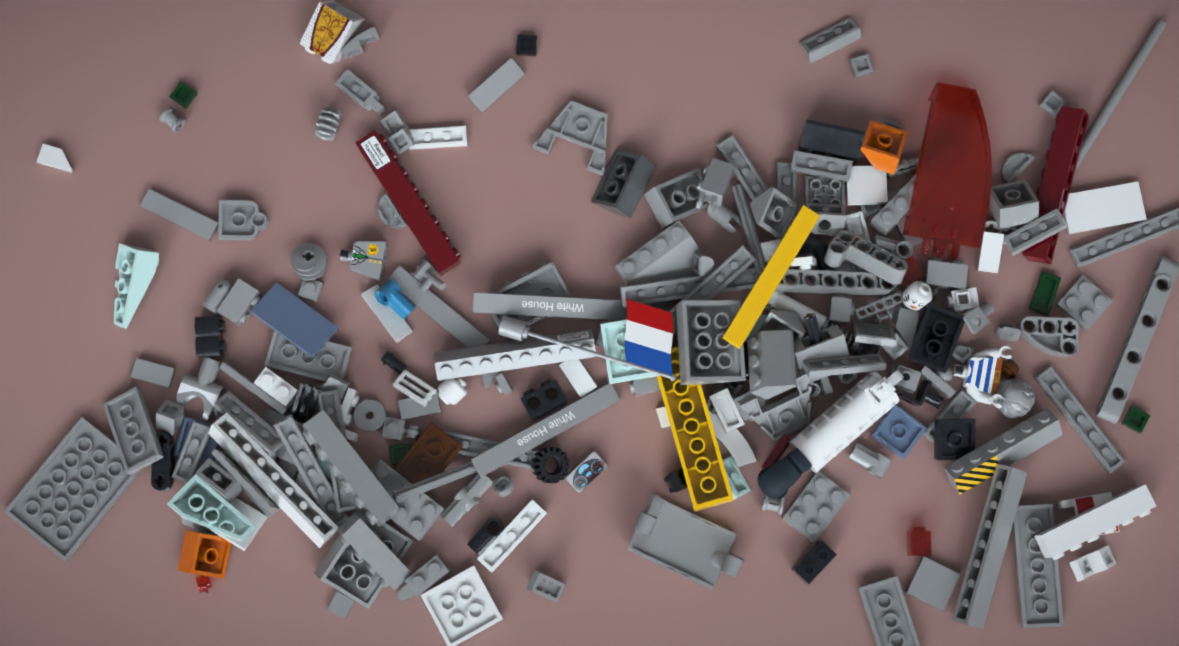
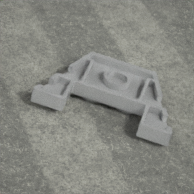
M571 100L549 128L543 132V135L533 144L532 149L549 155L555 138H562L594 151L587 170L604 176L608 114Z
M804 370L796 373L797 391L763 408H760L754 394L737 402L776 441L782 438L784 434H791L810 424V393L812 392L810 378L812 377H808Z

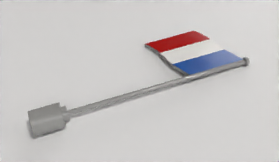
M626 299L627 322L624 339L626 361L530 332L528 322L505 315L499 326V335L521 342L524 338L527 339L529 335L671 379V381L676 379V375L672 374L671 364L674 331L672 313Z

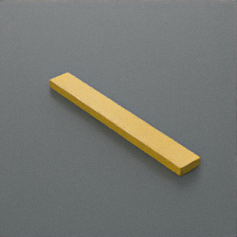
M804 205L801 207L722 338L738 349L741 348L820 215Z

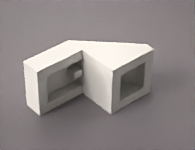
M1108 545L1070 562L1077 581L1084 580L1117 564Z

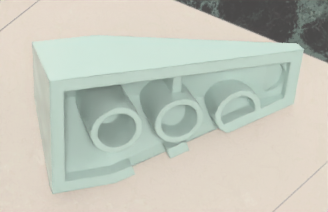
M119 243L115 269H119V280L115 281V287L118 290V297L114 301L115 325L127 329L156 272V267L159 264L158 252Z
M196 474L167 503L182 518L241 542L256 528L250 520Z

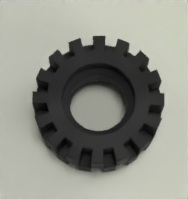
M545 447L534 454L536 457L532 458L534 463L531 465V469H534L533 474L537 476L536 478L544 483H558L560 480H564V476L569 473L567 469H570V465H568L570 460L566 458V452H562L563 450L557 447ZM549 457L557 461V469L553 473H548L544 468V462Z

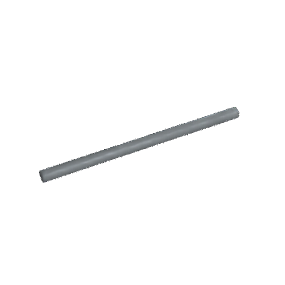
M1157 21L1084 138L1076 169L1165 29L1166 23L1163 21Z

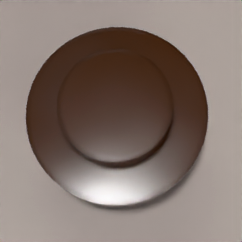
M1011 359L1004 360L1001 373L1005 377L1015 378L1019 371L1018 365Z

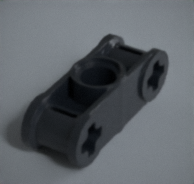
M159 432L156 434L159 443L164 439H167V443L160 444L164 457L151 464V485L154 489L165 492L173 486L172 474L175 467V441L170 434ZM162 479L166 480V483L159 484V481Z

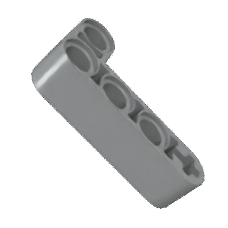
M847 230L840 231L829 243L824 262L828 266L835 268L847 260L894 285L902 283L908 268L905 260Z

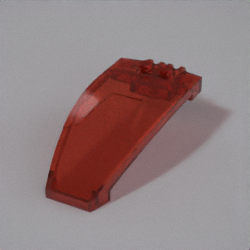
M937 82L928 101H931L914 182L909 215H906L903 235L922 238L921 253L923 255L928 254L931 240L934 241L932 250L934 257L940 256L945 258L948 253L949 244H952L950 258L951 260H956L959 255L960 245L981 249L991 193V147L984 112L976 89Z

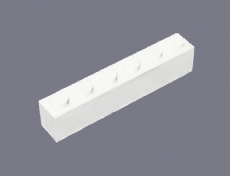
M1146 484L1137 485L1034 537L1044 558L1056 560L1063 557L1064 552L1069 549L1074 551L1081 548V543L1085 541L1090 543L1099 539L1098 535L1103 532L1109 534L1117 530L1116 526L1120 524L1124 526L1134 521L1133 518L1138 515L1143 517L1150 514V509L1156 507V504Z

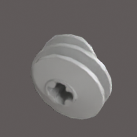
M306 243L299 245L291 253V265L297 276L307 281L315 280L325 272L327 257L325 251L320 246Z

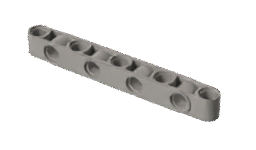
M1162 255L1158 259L1097 408V417L1116 424L1119 420L1178 275L1179 262ZM1157 281L1163 283V290L1157 287ZM1143 317L1148 318V320H1149V325H1148V326H1146V325L1143 324V322H1142V318H1143ZM1128 353L1134 355V362L1128 360ZM1114 389L1120 392L1119 399L1113 396Z

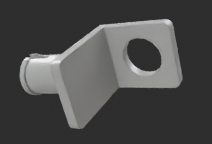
M985 302L981 307L977 306L962 313L964 316L963 320L973 334L990 323L986 317L994 312V307L991 303Z

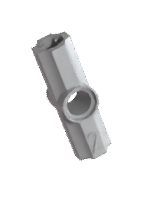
M477 474L468 486H464L454 497V501L440 516L450 526L454 527L467 512L469 513L477 505L480 497L494 482L486 475L480 478L479 474Z

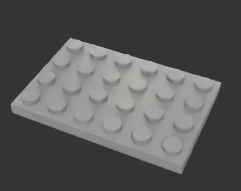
M81 417L6 508L4 513L62 560L68 562L144 468L131 475L126 474L116 443L84 417Z

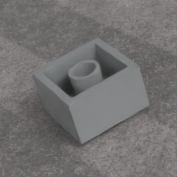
M1026 179L987 187V207L1000 229L1028 224L1039 218V201Z

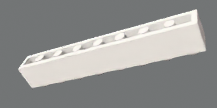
M227 412L211 425L208 434L319 548L335 535L339 527Z

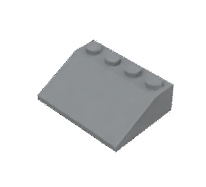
M678 220L617 264L615 271L625 285L697 275L692 271L694 253L701 252V250L680 220ZM673 300L648 303L645 305L662 309Z
M682 300L676 305L680 385H702L746 380L743 344L738 349L722 338L741 307L740 300Z
M363 508L356 509L354 514L401 561L413 540L386 522L379 528L376 524L372 526L365 517L366 511ZM339 535L314 574L326 584L369 609L383 588V585L378 580L380 576L377 573L373 575L365 567L368 563L364 559L358 560L352 553L354 551L352 546L346 547L339 540L341 537Z

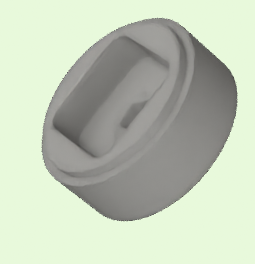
M500 476L495 480L493 489L499 496L505 497L512 493L514 482L508 476Z

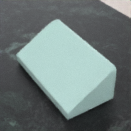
M729 456L723 459L733 499L751 491L742 473L736 466L733 457Z

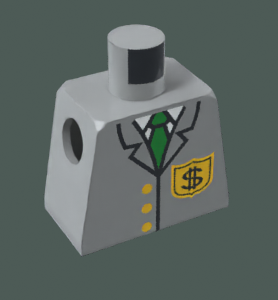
M384 241L354 242L353 250H341L340 261L350 262L349 269L351 272L382 282L388 244Z

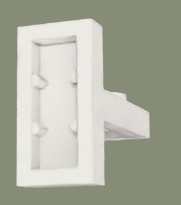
M349 387L341 405L344 425L349 426L352 419L351 410L357 406L360 396H357L358 391ZM345 429L347 439L356 442L359 435Z

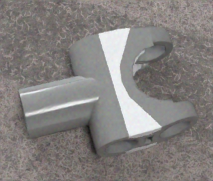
M204 357L197 377L188 373L184 375L175 403L185 407L192 398H201L204 404L203 420L209 421L214 415V402L223 396L225 389L224 386L214 383L221 363Z

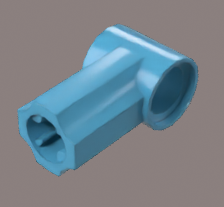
M388 280L375 292L377 301L384 306L388 305L403 320L415 309V306L401 293L400 286L393 280Z

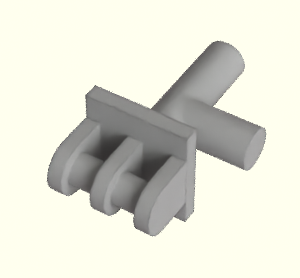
M422 259L420 266L417 265V269L410 273L422 284L419 289L425 293L434 284L440 290H444L446 284L434 275L437 270L428 261Z

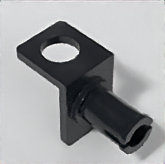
M930 380L922 382L915 399L903 393H897L899 399L913 406H921L924 401L939 409L942 405L939 402L944 401V397L929 391L932 383Z

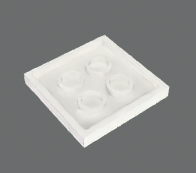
M475 566L421 594L447 646H456L503 620Z

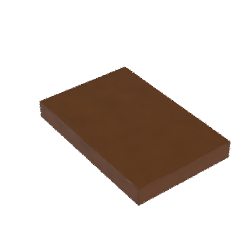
M430 422L394 470L414 484L444 472L463 446L433 422Z

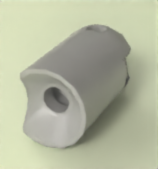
M723 203L721 206L715 205L712 213H707L709 217L728 232H736L735 228L728 223L731 219L736 224L742 226L741 218Z
M225 279L219 280L203 303V306L218 315L217 310L233 285Z

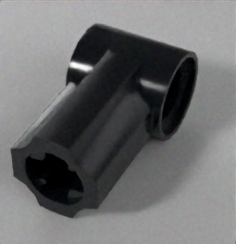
M497 518L487 520L485 525L467 545L480 556L504 530L503 522ZM493 521L499 524V530L496 533H492L489 530V525Z

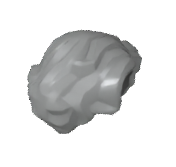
M1022 379L1001 380L999 382L997 392L1005 399H998L996 401V404L1002 406L998 408L1005 417L1013 419L1025 416L1035 404L1032 386Z

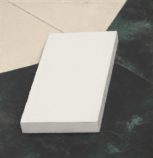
M1132 182L1070 193L1064 213L1067 233L1073 234L1147 220L1139 183Z

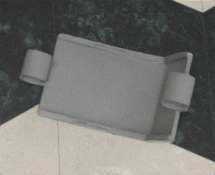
M652 494L645 511L641 510L633 527L636 531L628 546V550L709 589L714 588L721 572L737 578L745 560L730 553L737 537L734 532L679 508L655 494Z

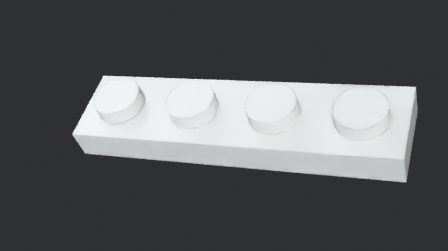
M531 500L477 559L493 573L547 513L534 500Z

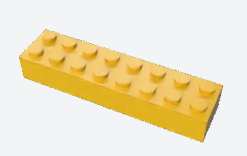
M678 347L672 348V374L676 375V379L671 381V379L663 376H657L693 508L694 511H699L734 501L702 386L680 385Z

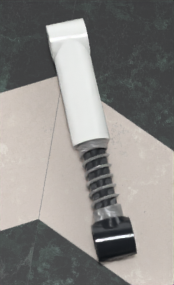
M774 292L764 310L769 312L771 310L795 311L803 327L806 329L804 317L808 313L816 315L820 331L834 326L833 322L829 323V320H826V316L785 295L784 292ZM840 328L845 336L847 348L850 347V350L855 352V356L878 353L881 345L855 342L852 333L849 334L847 330L844 331L843 328Z

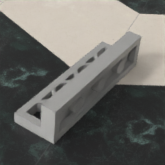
M229 391L214 402V416L219 419L227 412L274 461L276 460V451L284 444L275 429Z

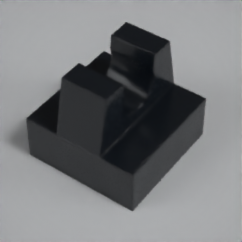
M683 468L669 473L664 478L665 482L671 480L674 485L669 489L670 493L688 488Z

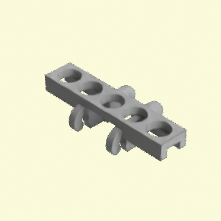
M899 291L887 297L881 296L880 300L873 303H865V306L854 310L858 322L868 317H874V321L878 325L884 319L888 318L891 320L892 313H890L889 309L903 303L902 294ZM899 296L900 301L897 302L893 299ZM888 300L892 301L891 305L888 304ZM881 303L883 305V308L878 309L876 307V304ZM884 310L885 315L879 317L877 313ZM865 311L866 315L860 316L859 313Z

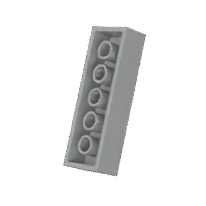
M324 410L303 424V437L310 446L312 444L315 445L318 457L322 461L326 460L328 462V469L334 477L339 476L342 488L347 494L349 492L353 494V502L359 509L363 508L366 511L365 517L372 526L376 524L379 528L398 513V505Z

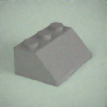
M792 330L760 331L747 338L751 394L769 399L797 386Z

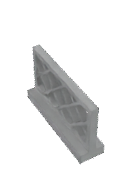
M215 449L211 453L216 458L214 461L240 483L242 491L268 518H271L281 509L226 451L223 452Z

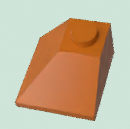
M870 120L860 150L875 169L894 175L908 132Z

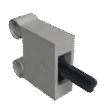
M814 313L806 314L804 320L809 336L794 341L795 368L797 373L804 370L802 364L806 360L850 356L845 336L838 325L820 331L816 315ZM857 373L840 374L837 376L844 384H850L856 380ZM827 376L810 378L812 386L810 399L815 398L820 393V387L816 380Z

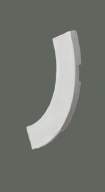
M656 408L661 428L669 427L670 422L666 408ZM709 411L716 438L727 448L736 466L741 467L756 462L753 451L743 435L737 429L726 433L718 415L712 414Z

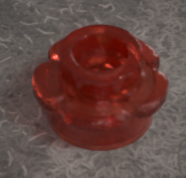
M202 575L196 577L199 592L208 593V589L212 588L209 576L205 577Z

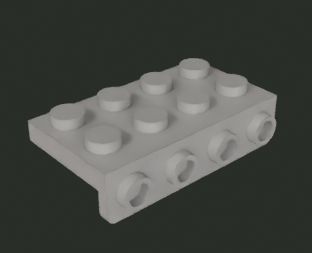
M548 261L540 264L538 270L534 272L527 271L520 276L521 279L515 282L513 280L503 284L504 288L498 291L493 289L488 292L572 297L554 262L549 263ZM490 313L498 329L504 315L528 322V327L548 317Z

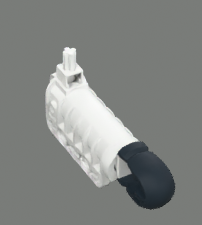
M897 369L887 379L885 376L882 378L875 371L870 372L789 442L793 450L786 457L773 464L770 468H764L758 474V486L761 491L769 498L781 499L785 497L788 489L795 484L801 477V474L810 468L813 472L817 473L832 458L860 436L861 433L900 401L894 392L896 390L894 386L904 378L900 371Z

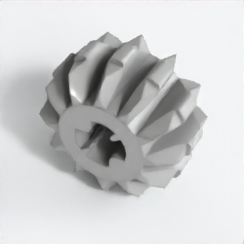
M324 107L316 125V137L326 141L334 140L342 115L340 111L332 107Z

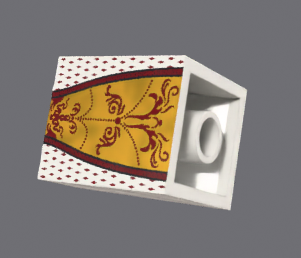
M334 0L319 2L300 44L305 47L304 49L307 52L322 56L321 59L329 64L339 62L344 55L342 49L356 36L365 18Z

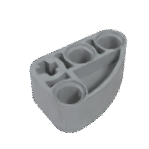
M1029 316L1019 321L1016 326L1017 329L1022 331L1020 336L1042 353L1059 358H1068L1078 351L1079 326L1077 321L1072 318ZM1024 322H1028L1031 325V331L1024 329ZM1044 323L1050 324L1051 332L1044 330ZM1065 325H1068L1067 327H1070L1071 330L1069 332H1067V329H1064ZM1064 343H1067V344L1070 345V347H1071V352H1070V353H1067V352L1063 349Z

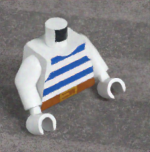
M1003 346L1000 349H985L973 354L972 358L967 359L966 366L955 364L953 376L963 378L962 387L966 388L967 393L975 401L993 404L997 408L1002 407L1000 404H996L998 399L1005 400L1000 394H997L1003 359L1000 357L1011 359V355L1005 356V351L1007 349L1011 350V347Z

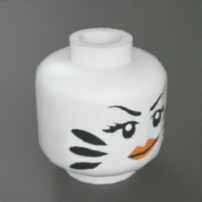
M921 281L911 283L902 294L903 303L911 310L923 309L932 300L931 288L928 284Z

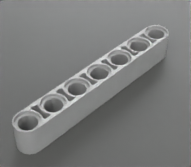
M788 269L775 292L886 296L896 285L869 272ZM785 278H790L793 284L787 283ZM805 278L809 279L812 285L807 284ZM824 279L829 280L830 283H831V286L827 285V284L824 282ZM843 280H847L850 283V287L846 286ZM863 281L868 282L869 287L864 286ZM882 281L887 283L888 288L882 285Z

